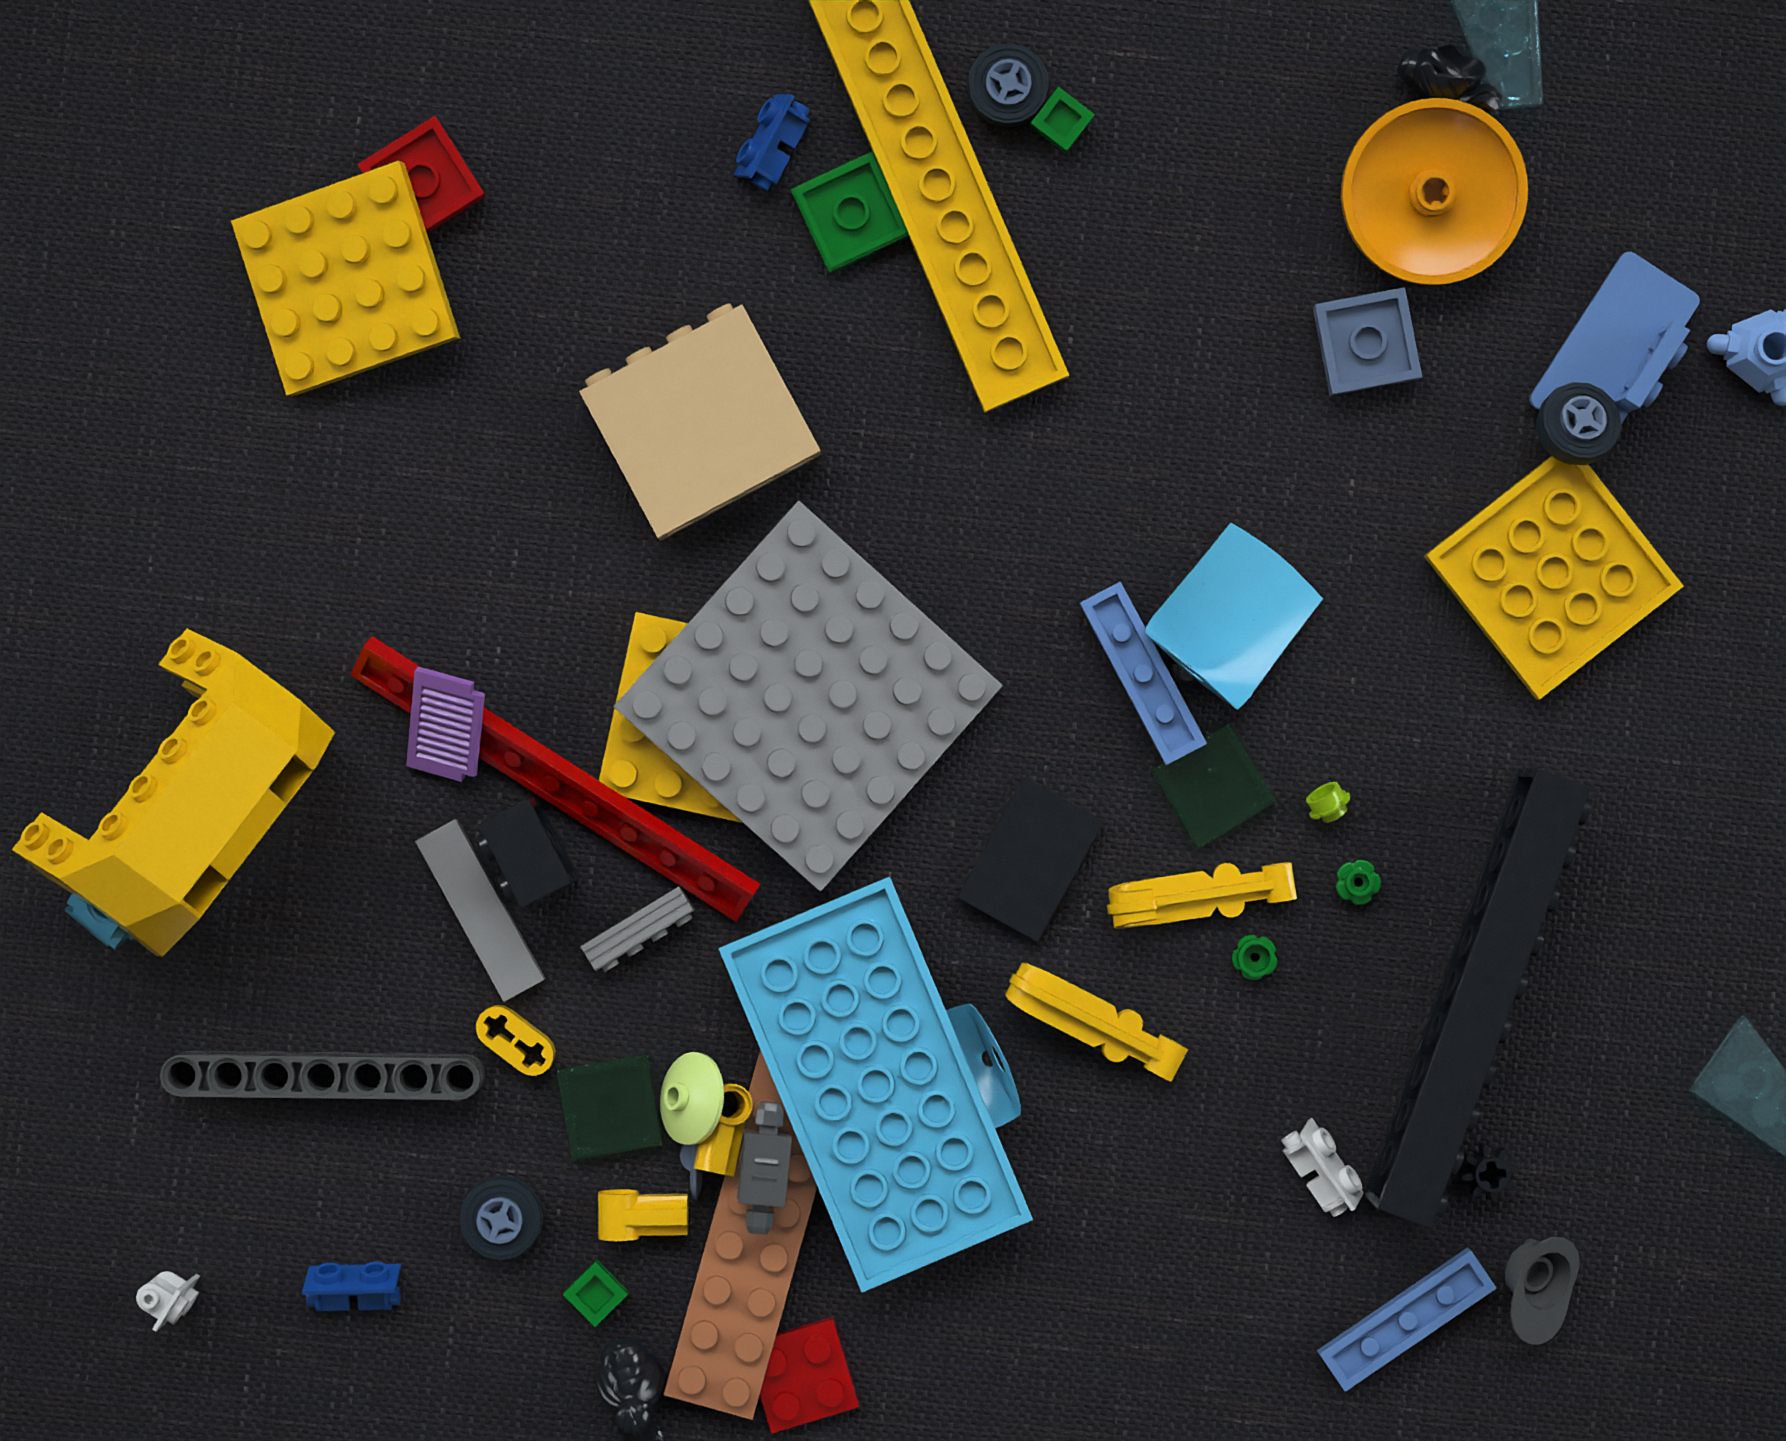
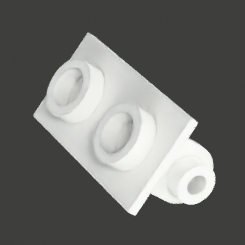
M1310 1118L1300 1135L1297 1131H1294L1281 1140L1285 1146L1283 1152L1300 1177L1313 1170H1316L1319 1176L1307 1183V1187L1324 1212L1330 1211L1332 1216L1336 1217L1348 1207L1353 1211L1363 1195L1361 1180L1351 1166H1345L1336 1153L1335 1142L1329 1132L1324 1128H1319L1313 1118Z
M165 1271L159 1273L138 1290L136 1300L139 1307L158 1319L152 1330L158 1331L167 1322L174 1325L181 1315L185 1316L199 1294L193 1287L200 1275L195 1274L186 1281L173 1272Z

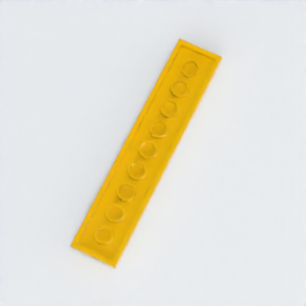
M808 0L984 413L1068 378L1067 368L910 1Z

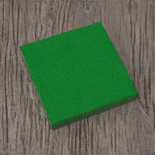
M873 151L791 189L793 198L829 274L909 238L907 229Z

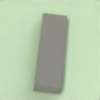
M454 819L416 840L418 848L503 1002L546 979L458 819Z

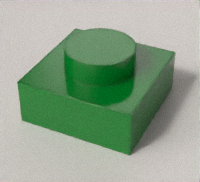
M1058 87L1032 120L1030 127L1066 154L1092 121L1095 114Z
M596 1260L564 1291L563 1295L596 1327L628 1295L629 1291Z

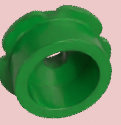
M1356 860L1355 863L1347 862L1343 864L1337 872L1336 890L1339 896L1344 900H1352V903L1356 905L1370 902L1372 895L1378 893L1381 887V878L1379 874L1374 872V866L1366 860ZM1356 878L1362 879V885L1359 887L1354 884Z
M1245 936L1238 942V949L1233 951V965L1237 970L1242 971L1243 977L1249 980H1259L1263 975L1271 974L1276 968L1277 958L1274 954L1276 948L1272 941L1266 937ZM1253 953L1259 955V959L1256 962L1251 960Z

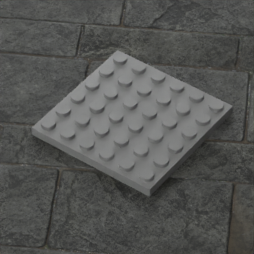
M797 501L613 707L817 890L822 891L1003 685L804 504Z

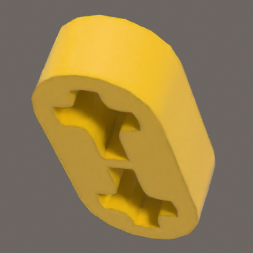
M495 1005L487 1008L480 1014L476 1022L478 1038L517 1070L526 1075L537 1076L552 1066L556 1052L553 1042L515 1011L504 1005ZM501 1015L507 1018L505 1028L515 1035V1038L511 1041L501 1033L494 1038L488 1034L491 1026L486 1022L487 1018L490 1016L496 1019ZM521 1040L530 1047L540 1043L544 1047L541 1053L542 1057L546 1059L544 1064L538 1061L534 1062L531 1066L526 1064L524 1060L527 1053L516 1045L517 1042Z

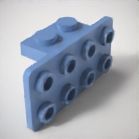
M1625 252L1619 257L1529 397L1531 406L1540 410L1542 402L1556 388L1572 382L1589 383L1603 389L1614 400L1620 413L1621 424L1629 412L1639 409L1642 405L1646 408L1649 407L1663 384L1658 382V379L1666 367L1673 369L1678 364L1688 348L1686 344L1682 343L1690 332L1685 325L1700 303L1699 296L1637 254Z

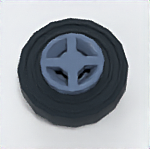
M1012 43L995 45L981 53L971 66L967 80L969 101L977 115L992 125L1004 128L1021 126L1035 118L1045 105L1049 90L1047 70L1040 58L1026 47ZM1014 90H1015V91H1018V93L1013 92V93L1007 94L1008 92H1012V91H1014Z
M1572 382L1556 388L1542 402L1536 418L1537 434L1543 447L1555 459L1569 465H1587L1602 459L1615 446L1621 431L1620 413L1614 400L1603 389L1589 383Z
M500 1176L486 1179L470 1191L463 1201L459 1219L462 1235L473 1250L487 1258L505 1260L516 1258L530 1249L540 1234L543 1213L541 1202L532 1188L519 1179Z

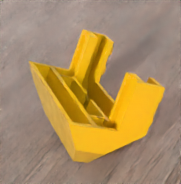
M186 629L180 637L171 643L167 654L158 665L165 671L185 680L182 686L199 699L191 705L187 716L172 735L162 742L158 753L143 772L133 779L128 791L114 809L101 820L98 829L88 840L41 812L35 821L24 829L20 840L12 849L48 879L98 909L154 955L161 957L201 918L316 768L335 734L300 699L240 654L189 629Z

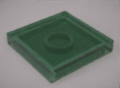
M1230 723L1204 737L1207 742L1206 745L1166 766L1163 762L1150 770L1197 849L1276 802Z
M648 1053L556 1070L572 1161L663 1145Z

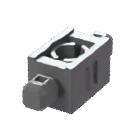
M761 1101L757 1107L755 1124L759 1125V1129H744L737 1199H739L738 1203L751 1204V1209H746V1227L748 1232L765 1235L769 1233L773 1223L774 1211L770 1210V1206L785 1207L792 1136L788 1132H778V1127H783L781 1104Z

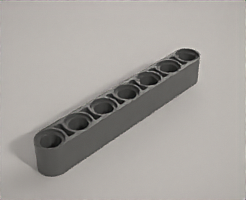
M186 1051L171 1057L164 1063L160 1072V1080L167 1092L179 1097L467 1099L480 1089L486 1074L481 1061L469 1054ZM179 1062H186L195 1070V1080L192 1085H185L178 1080L176 1068ZM226 1062L234 1063L241 1070L242 1078L239 1085H229L223 1079L222 1068ZM271 1063H279L287 1070L288 1080L285 1086H277L269 1080L267 1072ZM319 1063L327 1064L334 1072V1082L329 1087L321 1086L314 1079V1068ZM363 1064L374 1065L379 1070L381 1080L377 1087H368L360 1080L359 1071ZM408 1065H419L425 1070L427 1082L424 1087L416 1088L407 1082L405 1071ZM463 1065L471 1070L474 1079L470 1088H459L453 1083L451 1071L454 1066Z

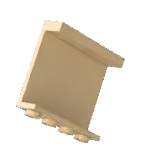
M731 303L715 309L706 316L709 322L695 330H692L691 326L687 325L674 331L666 337L668 344L653 352L650 347H645L631 354L625 359L628 365L614 373H611L609 368L595 373L585 380L588 387L579 391L660 541L821 455L819 446L742 304L733 309Z

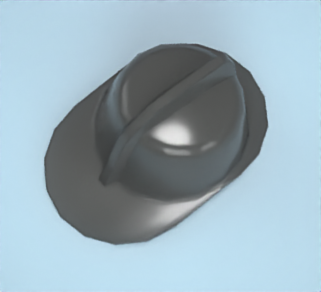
M1550 1237L1541 1242L1527 1239L1523 1245H1520L1511 1254L1506 1263L1504 1272L1505 1282L1513 1294L1510 1311L1512 1327L1519 1339L1530 1345L1543 1344L1552 1339L1561 1328L1567 1313L1580 1263L1579 1252L1576 1247L1564 1237Z

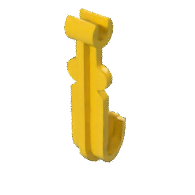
M1284 862L1262 866V871L1240 874L1239 869L1231 863H1222L1215 868L1213 878L1204 871L1126 882L1109 888L1110 904L1107 905L1108 914H1112L1115 929L1210 917L1216 908H1218L1222 915L1233 918L1243 912L1245 902L1267 899V903H1276L1297 899L1292 863Z
M1021 963L1016 974L1013 973L1009 980L1011 984L1005 996L1015 1006L1092 1047L1101 1045L1103 1055L1112 1062H1121L1130 1055L1144 1062L1143 1067L1172 1082L1188 1051L1181 1044L1161 1034L1156 1038L1143 1031V1020L1134 1010L1125 1009L1117 1014L1114 1005L1033 965Z

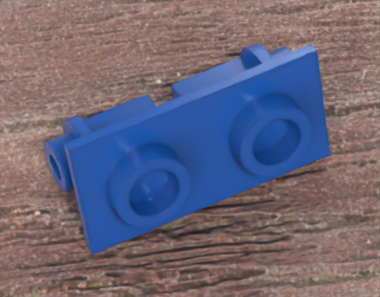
M776 94L774 99H768L759 112L757 121L760 125L753 139H748L738 152L736 162L739 166L734 176L752 178L755 175L752 184L765 191L769 190L771 184L777 185L790 159V156L777 149L779 142H782L795 149L810 121L807 118L810 109L796 101L790 107L794 96L791 94Z
M369 1262L365 1265L323 1263L319 1266H309L302 1295H306L307 1307H315L316 1312L350 1310V1296H357L359 1310H391L392 1305H400L401 1289L397 1287L401 1264Z

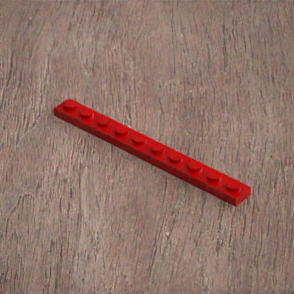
M372 636L363 646L350 675L411 714L414 671L420 666ZM484 708L479 758L737 922L760 886V883Z

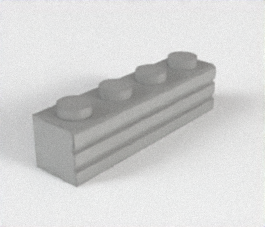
M678 886L581 946V949L595 971L602 968L606 972L619 964L616 959L619 956L627 953L630 957L643 949L642 942L649 938L655 942L668 934L665 928L673 923H676L677 927L691 920L692 916L690 913L695 908L682 887Z

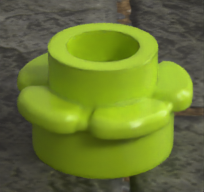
M1337 782L1326 783L1318 787L1306 798V802L1312 810L1309 812L1310 818L1315 820L1322 818L1325 823L1337 820L1346 813L1348 809L1346 804L1350 800V794L1342 790Z

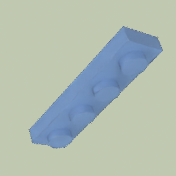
M1121 581L1080 602L1084 614L1165 766L1206 745V740L1153 641L1145 633L1146 628Z
M1467 1247L1322 1346L1317 1352L1346 1392L1497 1288L1473 1252Z

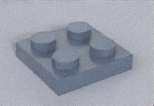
M1405 287L1319 303L1313 306L1330 396L1422 378Z

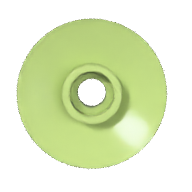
M690 1052L676 1059L669 1068L661 1089L660 1112L664 1127L673 1140L684 1145H696L707 1139L719 1122L724 1103V1085L717 1064L708 1055Z

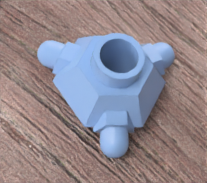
M1786 308L1783 312L1778 310L1777 313L1772 309L1733 324L1732 331L1728 330L1727 335L1714 334L1707 340L1708 350L1712 354L1724 355L1723 360H1727L1726 367L1759 393L1765 391L1766 394L1770 393L1776 405L1786 406Z

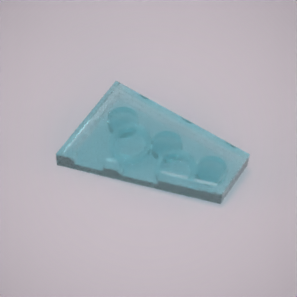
M1451 0L1473 57L1482 60L1486 66V75L1483 78V83L1495 85L1497 91L1502 95L1499 109L1540 107L1543 104L1538 0Z
M1740 1016L1689 1090L1786 1158V1070L1749 1020L1744 1016Z

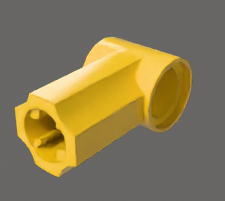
M723 1084L724 1093L730 1091L736 1096L738 1100L737 1110L729 1117H724L721 1114L719 1122L711 1135L698 1144L693 1168L734 1177L745 1122L751 1114L753 1101L750 1093L744 1087L737 1084Z
M612 1189L598 1192L599 1240L630 1241L639 1239L640 1236L688 1235V1194H639V1191L630 1189Z

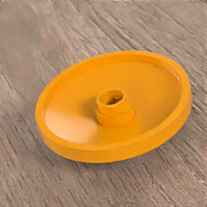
M1429 98L1412 101L1398 106L1376 120L1366 129L1353 147L1347 159L1341 183V204L1344 220L1359 250L1371 263L1388 275L1420 285H1441L1461 281L1476 275L1493 264L1507 250L1521 227L1528 201V179L1521 152L1509 132L1495 118L1482 109L1459 100L1447 98Z

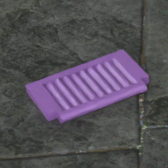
M422 667L415 669L407 767L461 782L465 775L477 776L485 694L474 690L473 681Z

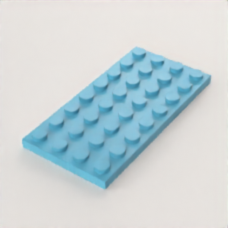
M890 876L719 948L861 1292H865L1033 1220Z

